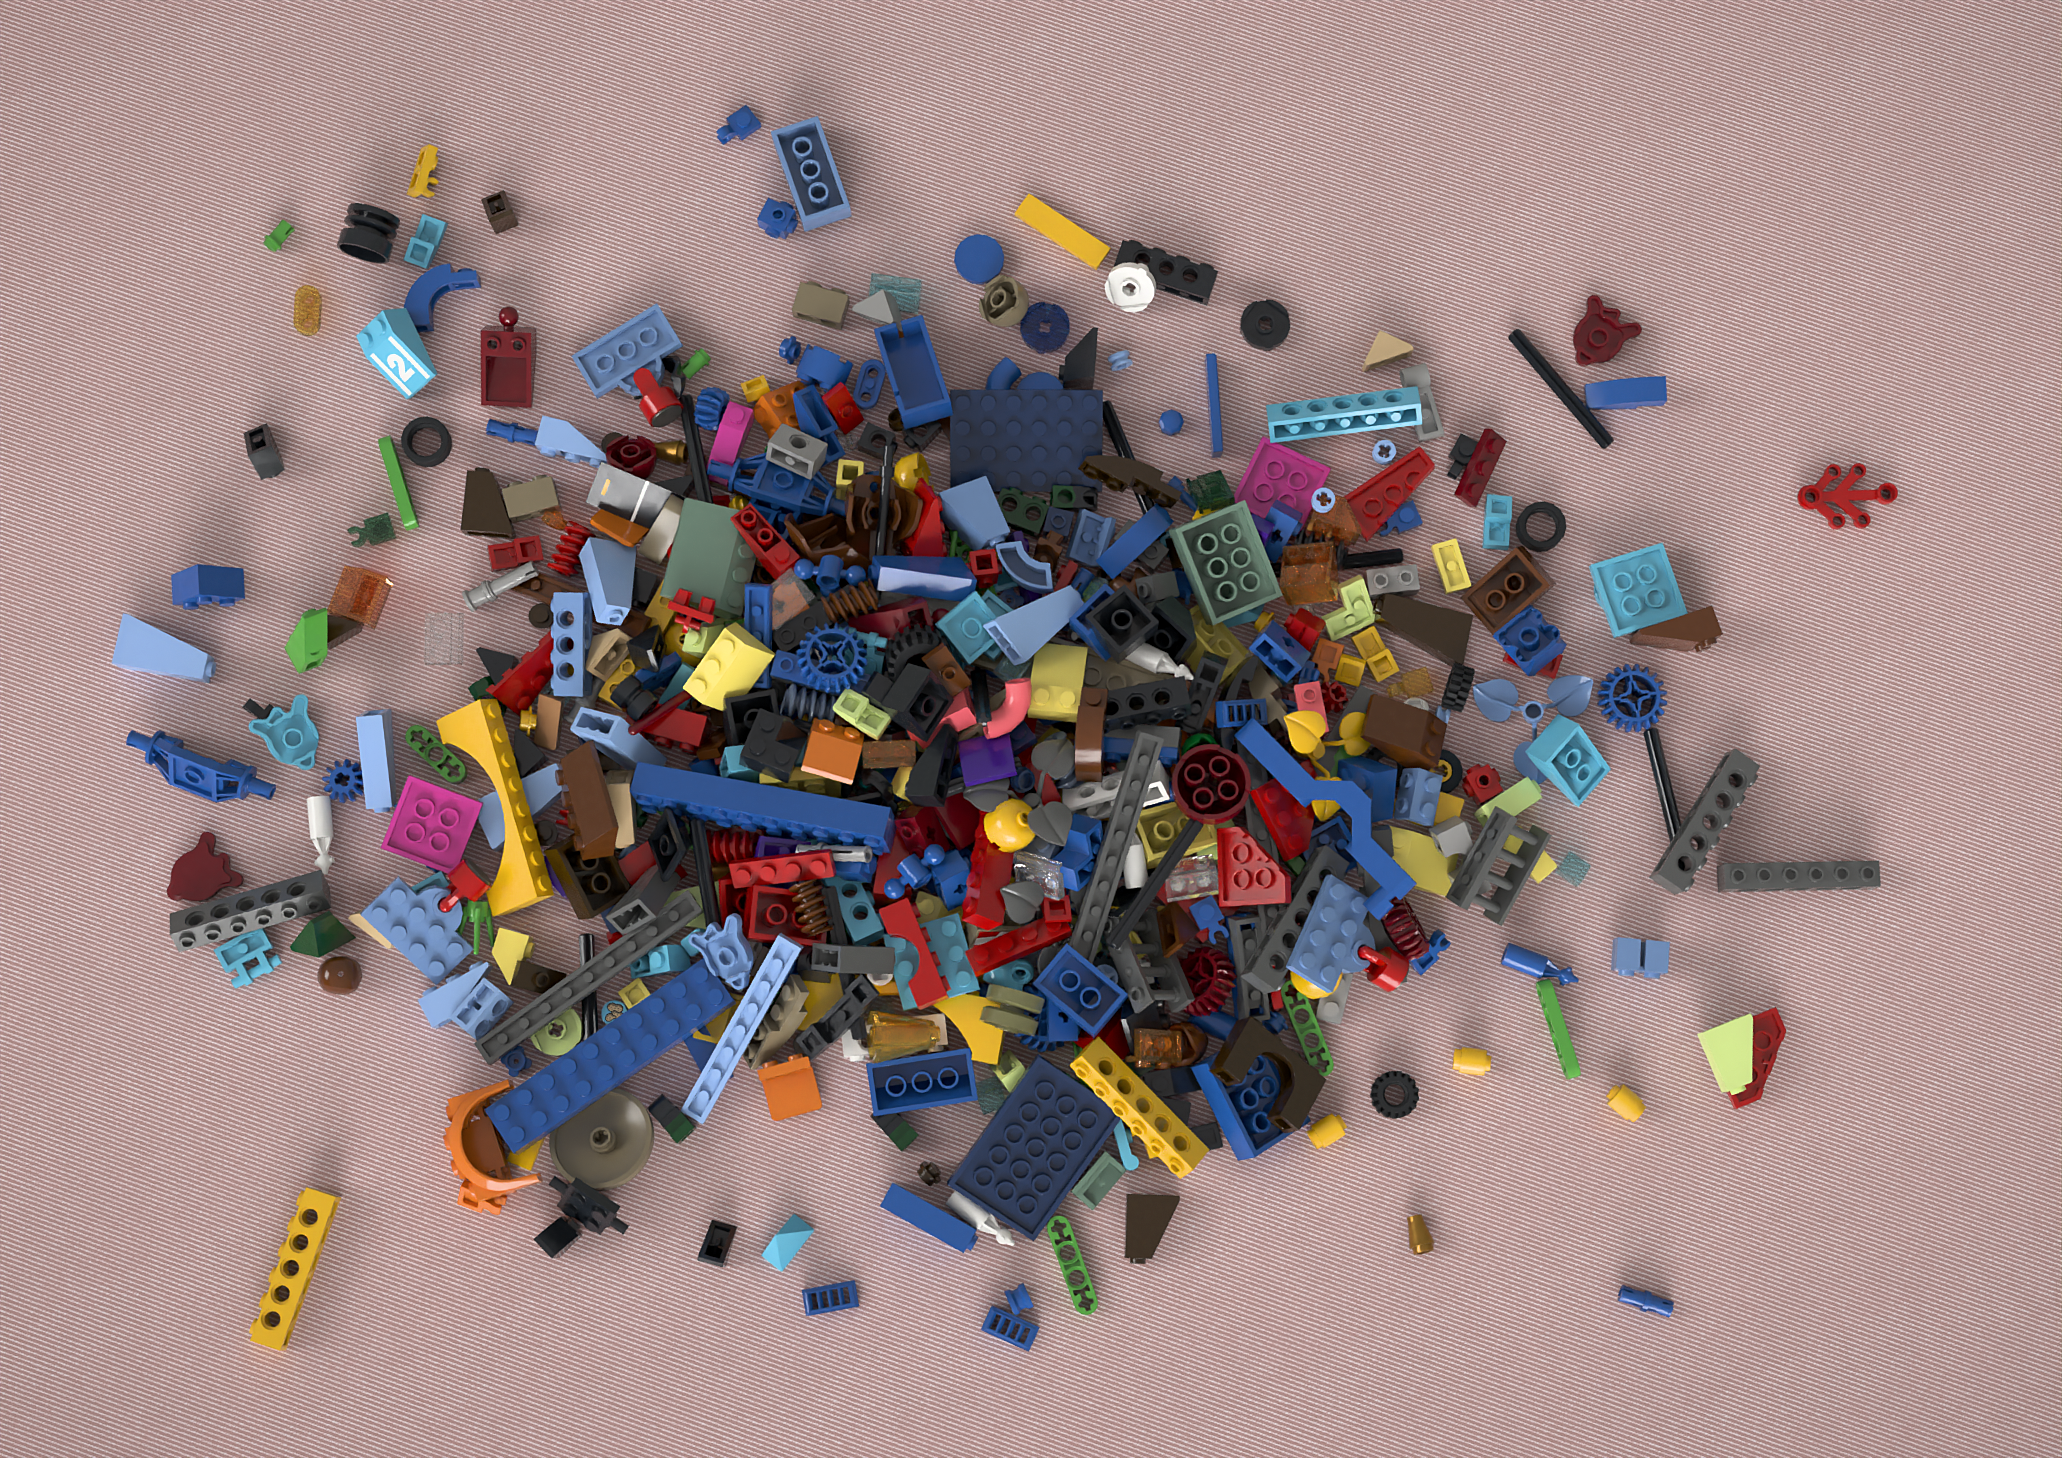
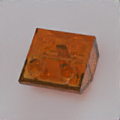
M1324 494L1317 498L1321 506H1325L1327 502L1330 504V500H1327ZM1334 494L1335 503L1333 508L1326 513H1320L1313 509L1306 530L1311 532L1314 530L1318 538L1322 533H1325V537L1331 538L1335 536L1337 544L1343 538L1346 547L1350 545L1355 546L1362 529L1346 498Z
M1334 542L1283 546L1280 590L1286 604L1297 605L1337 601L1339 577Z
M345 565L328 606L327 613L358 622L362 626L375 630L393 582L387 576L373 571Z

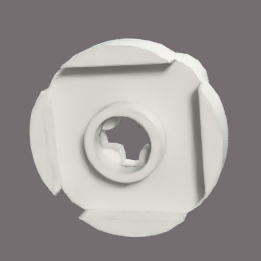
M1122 263L1111 269L1105 283V292L1109 301L1113 305L1116 303L1121 306V310L1138 312L1145 309L1152 301L1156 292V282L1145 264ZM1128 283H1131L1136 287L1134 289V292H1131L1130 289L1125 288V286Z

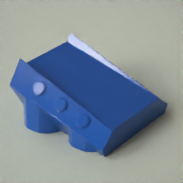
M1528 605L1493 635V638L1527 676H1535L1559 654H1562L1567 646L1560 636L1559 629L1555 625H1549L1543 618L1542 613L1532 605Z

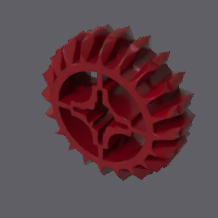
M1395 896L1390 901L1394 907L1382 920L1401 954L1410 961L1418 959L1429 952L1430 944L1426 933L1406 897L1399 900Z
M1206 946L1204 948L1197 947L1195 952L1188 951L1187 959L1181 958L1182 970L1195 998L1183 1011L1199 1017L1203 1015L1210 1016L1212 1011L1219 1012L1220 1005H1226L1225 999L1227 997H1232L1230 990L1236 987L1232 982L1237 977L1233 972L1236 967L1233 966L1231 959L1223 954L1222 951Z

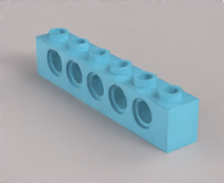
M1418 386L1266 405L1270 443L1422 424Z
M808 838L806 840L811 842V845L818 844L817 840ZM832 843V845L842 846L841 844ZM838 875L821 878L825 887L835 886L837 889L844 927L853 945H868L883 938V928H885L880 913L876 914L872 907L875 905V901L869 890L865 892L862 886L864 882L844 881ZM847 890H854L857 893L851 898L843 895ZM859 912H864L868 915L863 920H857L854 917Z

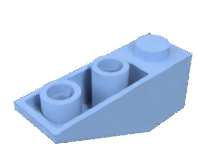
M542 415L535 441V446L541 451L540 454L552 458L555 455L564 456L565 460L573 463H580V460L590 462L589 465L595 468H599L601 462L607 464L606 454L569 422Z
M479 961L468 968L470 971L462 976L459 973L445 980L446 985L438 989L434 986L422 993L424 997L418 999V1002L432 1028L438 1029L452 1021L450 1019L451 1015L483 978L486 979L493 968L491 963Z

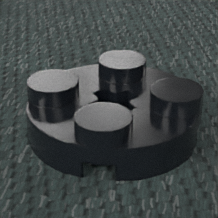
M1268 299L1266 301H1255L1249 304L1243 311L1240 320V333L1250 346L1263 351H1271L1273 348L1280 346L1289 334V315L1280 303ZM1268 319L1271 329L1262 330L1258 322L1260 320L1265 322Z

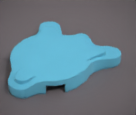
M303 694L295 696L288 713L277 706L271 710L267 719H254L249 723V731L264 739L268 750L278 761L295 765L301 770H309L315 765L319 733L307 713V696Z

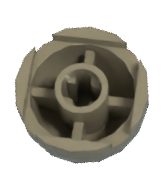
M1005 275L993 278L983 290L986 292L984 298L979 300V312L982 318L999 327H1011L1018 324L1024 318L1029 307V295L1025 287L1016 279Z

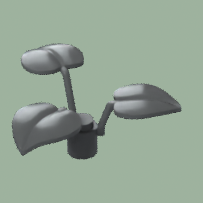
M1066 739L1046 740L1039 743L1033 749L1031 754L1032 764L1036 769L1042 770L1036 794L1029 793L1022 798V801L1029 804L1033 809L1029 812L1027 818L1031 831L1043 840L1059 846H1065L1073 820L1071 810L1065 804L1056 801L1049 802L1043 806L1041 797L1047 773L1052 778L1059 779L1067 775L1073 767L1075 751L1072 743ZM1008 777L968 786L963 792L965 799L969 800L976 808L985 812L995 811L999 804L1009 800L1008 795L1013 799H1019L1012 790H1008L1010 786Z
M1019 881L1000 888L1007 914L1012 921L1022 924L1031 919L1036 921L1043 918L1041 902L1044 899V891L1038 883ZM1088 883L1079 891L1069 890V898L1072 901L1070 908L1075 907L1077 915H1079ZM1058 942L1052 944L1053 947L1048 946L1041 950L1037 964L1039 975L1065 945L1058 946Z

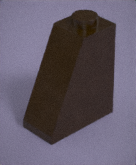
M480 467L475 468V471L467 470L460 530L467 536L516 539V533L508 516L500 486L493 472H490L487 468Z
M1126 1194L1124 1258H1130L1131 1264H1146V1259H1152L1179 1204L1180 1196Z

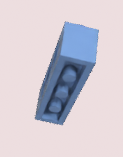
M554 592V597L551 600V611L554 613V623L551 626V636L554 639V649L551 652V662L554 664L551 688L554 690V696H591L592 673L585 668L592 641V602L589 592ZM569 612L574 616L572 624H569L567 620ZM569 638H571L574 641V647L572 650H570L567 646V641ZM569 664H572V666L574 667V673L572 676H570L567 672V667Z

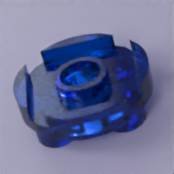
M1038 302L1031 305L1020 322V334L1024 343L1039 354L1058 350L1069 337V317L1064 309L1054 303L1052 305ZM1040 323H1050V332H1040Z

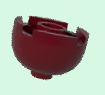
M629 435L621 436L611 441L606 447L607 464L646 480L651 476L656 467L655 444L644 436L637 435V439H629Z

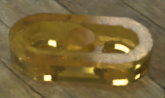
M301 286L295 293L293 324L296 330L303 336L315 335L321 326L322 296L314 286ZM308 297H313L311 303H306ZM307 321H312L310 327H304Z

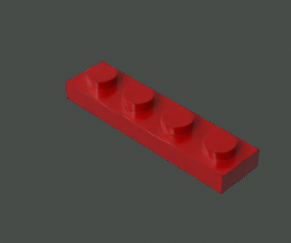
M831 849L731 860L729 863L734 888L834 877L837 873Z
M1043 917L965 951V955L975 977H978L1072 936V931L1067 922L1045 923Z

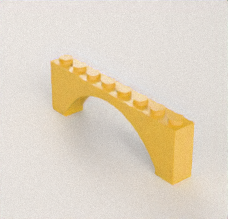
M479 699L436 720L443 745H455L475 758L490 776L501 801L505 822L504 851L496 879L491 889L486 891L492 916L512 914L554 896L552 883L548 875L498 700Z
M838 973L832 974L831 983L803 981L810 992L803 1004L808 1013L797 1030L805 1031L812 1023L818 1022L842 998L843 993ZM894 977L885 985L877 986L873 984L880 993L879 996H899ZM978 991L952 997L933 1005L949 1017L958 1027L972 1051L971 1060L1000 1066L1006 1031L979 1021L983 1007L994 1006L1000 1008V1005L988 1001L985 997H979L980 992Z

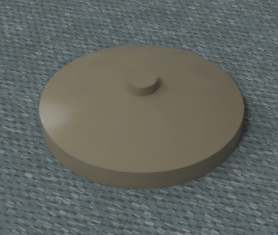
M614 1088L550 1133L549 1148L551 1158L557 1170L570 1183L577 1177L596 1191L612 1190L632 1180L646 1165L653 1149L654 1126L649 1112L634 1095L625 1090Z

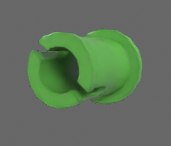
M282 219L269 236L266 235L264 237L265 241L263 244L273 252H276L277 249L281 250L282 243L295 229Z
M702 348L699 351L695 350V354L681 366V371L689 380L705 365H710L708 362L711 358Z

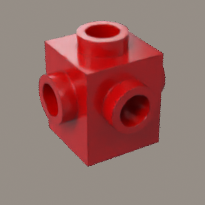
M980 549L969 552V561L965 564L977 579L976 586L979 588H989L997 584L998 575L1002 574V564L1000 559L996 558L995 549Z
M1477 764L1466 770L1468 775L1462 779L1464 782L1462 788L1468 798L1472 797L1477 806L1504 791L1499 783L1501 778L1495 768L1491 769L1489 764L1483 767Z

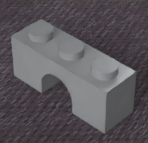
M1457 816L1428 829L1437 851L1445 858L1461 853L1462 860L1459 867L1447 874L1451 884H1453L1474 846L1470 837L1473 835V831L1469 823ZM1484 880L1477 894L1482 895L1492 890L1490 882Z

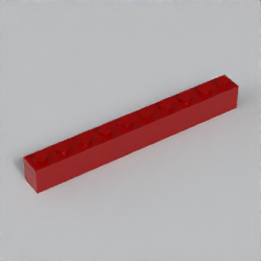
M1026 714L1024 721L1033 734H1035L1037 718H1028V714ZM1032 746L1017 755L1023 767H1025V762L1030 752H1032ZM1011 785L1009 786L1008 790H1012L1022 800L1025 793L1015 792ZM979 809L980 818L975 831V847L971 854V870L966 881L968 886L967 893L962 904V921L989 931L1003 924L1005 902L1000 888L1010 883L1015 852H1002L999 850L1001 847L995 842L991 843L984 830V818L989 812Z

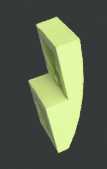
M845 688L833 706V710L838 715L877 741L892 721L887 713L870 705L868 698L851 689L847 690Z

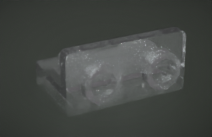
M1212 854L1180 859L1165 881L1167 902L1219 894L1217 869Z

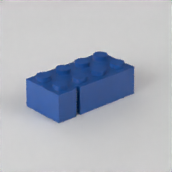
M923 315L900 321L904 335L903 338H899L896 323L874 329L877 345L904 429L953 415L951 401Z

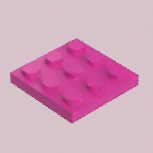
M1263 436L1230 504L1245 500L1251 515L1253 513L1265 519L1271 506L1277 499L1303 513L1299 521L1303 523L1301 531L1313 508L1311 505L1312 496L1317 489L1323 487L1331 468L1276 442L1270 443V439Z
M409 775L381 848L448 874L462 860L483 802Z

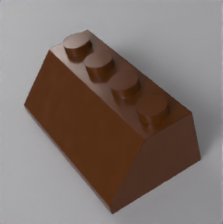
M591 740L560 759L559 770L555 771L556 783L558 786L561 785L563 790L561 792L562 805L567 807L569 811L567 814L568 826L570 829H574V847L576 851L580 850L582 860L613 856L619 828L594 740Z

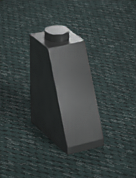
M657 864L650 867L606 915V919L622 935L654 919L677 886L681 877L674 872L668 882H663Z
M813 943L811 969L836 973L893 974L896 962L895 948L871 945Z

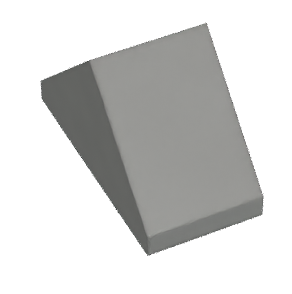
M885 290L875 293L855 304L852 308L853 312L873 322L885 326L896 323L897 330L903 332L900 322L902 317L896 298Z

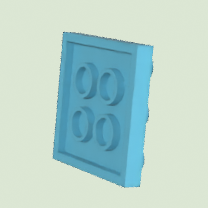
M1663 542L1589 566L1613 638L1688 614Z
M956 913L919 924L920 928L926 927L931 941L927 943L930 952L936 951L941 966L937 967L940 977L946 975L951 990L947 991L949 998L980 990L977 977H975L965 955V951L969 950L959 914ZM884 934L885 946L895 948L896 962L893 974L903 1010L905 1012L918 1008L908 984L915 976L919 967L918 950L906 939L890 937L888 934Z

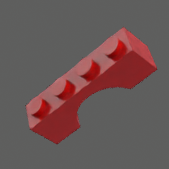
M905 898L879 909L888 935L890 937L906 939L918 950L919 967L915 976L908 984L919 1010L948 999L947 991L951 990L946 975L940 977L937 967L941 966L936 951L930 952L927 943L931 941L926 927L920 928L917 918H920L921 914L916 902L911 904L909 899Z

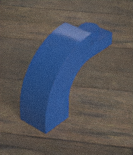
M450 263L434 267L421 275L410 288L404 304V308L407 309L417 332L434 331V307L444 294L454 290L481 288V278L476 270L473 271L470 268L459 269L458 272H455Z
M1156 503L1095 561L1114 579L1174 521L1169 513Z

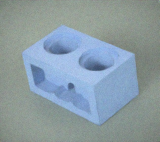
M483 978L451 1015L450 1019L478 1041L489 1033L514 1002L491 982Z

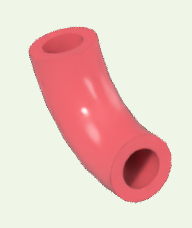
M1017 678L1005 682V700L997 710L991 712L992 721L987 722V726L983 727L987 739L997 738L1011 732L1024 720L1031 705L1032 685L1030 678Z

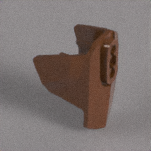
M861 474L847 485L845 496L846 545H851L856 551L872 561L873 555H875L881 477L879 475ZM891 479L885 556H895L896 547L911 537L918 527L923 501L919 496L909 489L899 486L893 479ZM872 482L877 484V489L874 493L870 490ZM872 508L875 509V515L873 517H871L870 511Z
M792 512L785 516V526L801 559H808L814 566H819L823 556L834 555L842 559L844 563L843 570L857 565L865 570L866 578L868 577V567L872 565V561L856 551L851 545H846V519L837 514L830 513L821 518L797 524ZM812 575L811 579L820 590V586L816 583L817 575ZM840 579L841 588L849 584L846 579Z

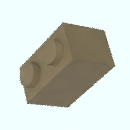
M800 282L792 307L793 317L842 330L850 304L849 295H846V292L841 289L832 288L828 290L822 288L816 282Z
M538 475L533 477L530 482L522 483L521 481H516L508 484L507 488L502 489L508 516L512 523L562 511L556 484L552 476Z

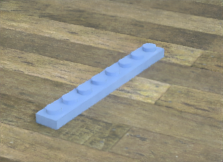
M782 933L777 936L683 1105L681 1112L701 1124L705 1123L802 950V945Z

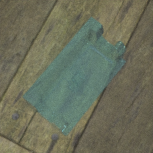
M871 274L868 297L881 290H885L896 298L899 311L918 314L922 280Z

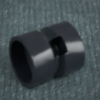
M631 674L615 688L610 699L621 709L627 708V715L637 722L655 709L660 698L650 689L644 690V684Z

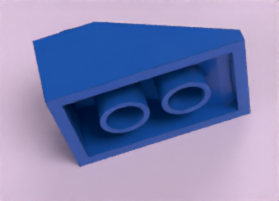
M1067 943L1033 983L1040 992L1093 1038L1097 1036L1128 998V993Z

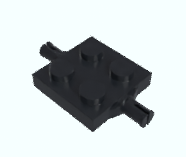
M554 1176L549 1183L551 1187L562 1193L557 1207L565 1215L574 1217L583 1223L584 1227L589 1231L601 1235L605 1228L611 1226L624 1235L630 1226L617 1218L619 1205L577 1177L572 1183L566 1184Z

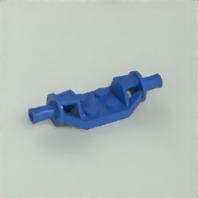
M767 452L746 459L738 457L733 466L715 461L714 459H711L707 475L728 480V491L730 492L737 490L750 497L802 513L822 517L835 513L846 517L845 501L836 498V487L831 486L819 470L810 480L766 460ZM757 469L754 477L741 475V471ZM815 487L826 495L825 500L813 495Z
M132 730L126 739L127 746L146 752L145 762L150 765L155 764L169 785L217 803L234 798L244 800L250 792L271 800L276 791L275 784L256 778L257 767L252 765L248 767L233 759H230L225 764H221L212 758H205L188 749H184L183 740L167 736L164 731H157L151 738ZM231 781H239L238 786L228 787Z

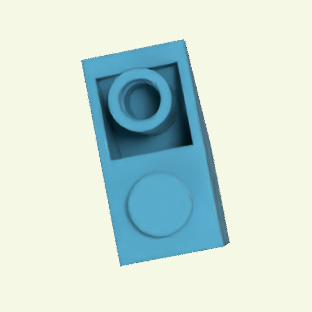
M682 945L655 947L630 965L632 979L677 974L691 967L689 953Z

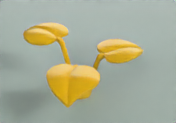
M1301 710L1283 717L1296 754L1299 757L1310 759L1312 765L1325 776H1318L1315 780L1342 781L1339 777L1330 778V773L1317 762L1325 754V746H1341L1344 744L1346 753L1352 756L1364 753L1370 746L1369 742L1360 737L1366 715L1364 713L1351 712L1342 719L1339 726V734L1342 738L1340 741H1321L1320 737L1326 730V723L1324 718L1315 711ZM1335 800L1312 801L1313 810L1320 821L1327 820L1341 808Z

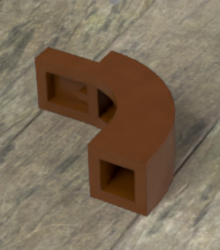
M1082 687L1075 737L1076 781L1101 783L1103 781L1105 764L1104 730L1108 689Z

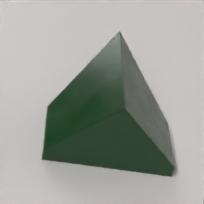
M327 911L309 921L291 944L290 949L294 952L320 958L356 937L330 911Z

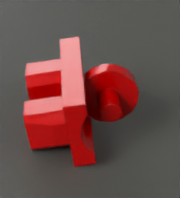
M679 588L674 599L669 601L667 608L687 615L686 618L677 615L675 619L676 623L683 625L682 633L687 634L690 627L700 630L702 623L694 621L693 617L712 624L716 618V614H714L716 600L702 596L699 607L696 608L689 605L693 592Z

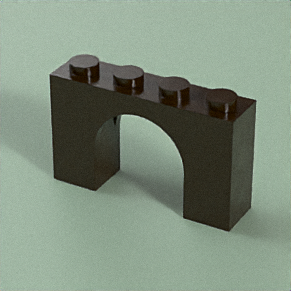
M1247 1017L1237 1020L1211 1065L1209 1072L1226 1086H1232L1243 1082L1251 1065L1259 1055L1268 1058L1279 1072L1281 1087L1279 1095L1266 1118L1284 1133L1299 1131L1326 1079L1319 1074V1070L1316 1067L1308 1065L1302 1060L1298 1052L1284 1045L1280 1037L1266 1030L1258 1019Z

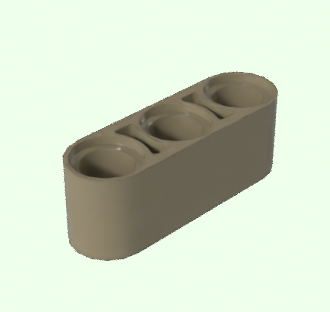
M673 494L670 495L638 549V553L658 565L661 563L667 553V549L674 541L684 500Z

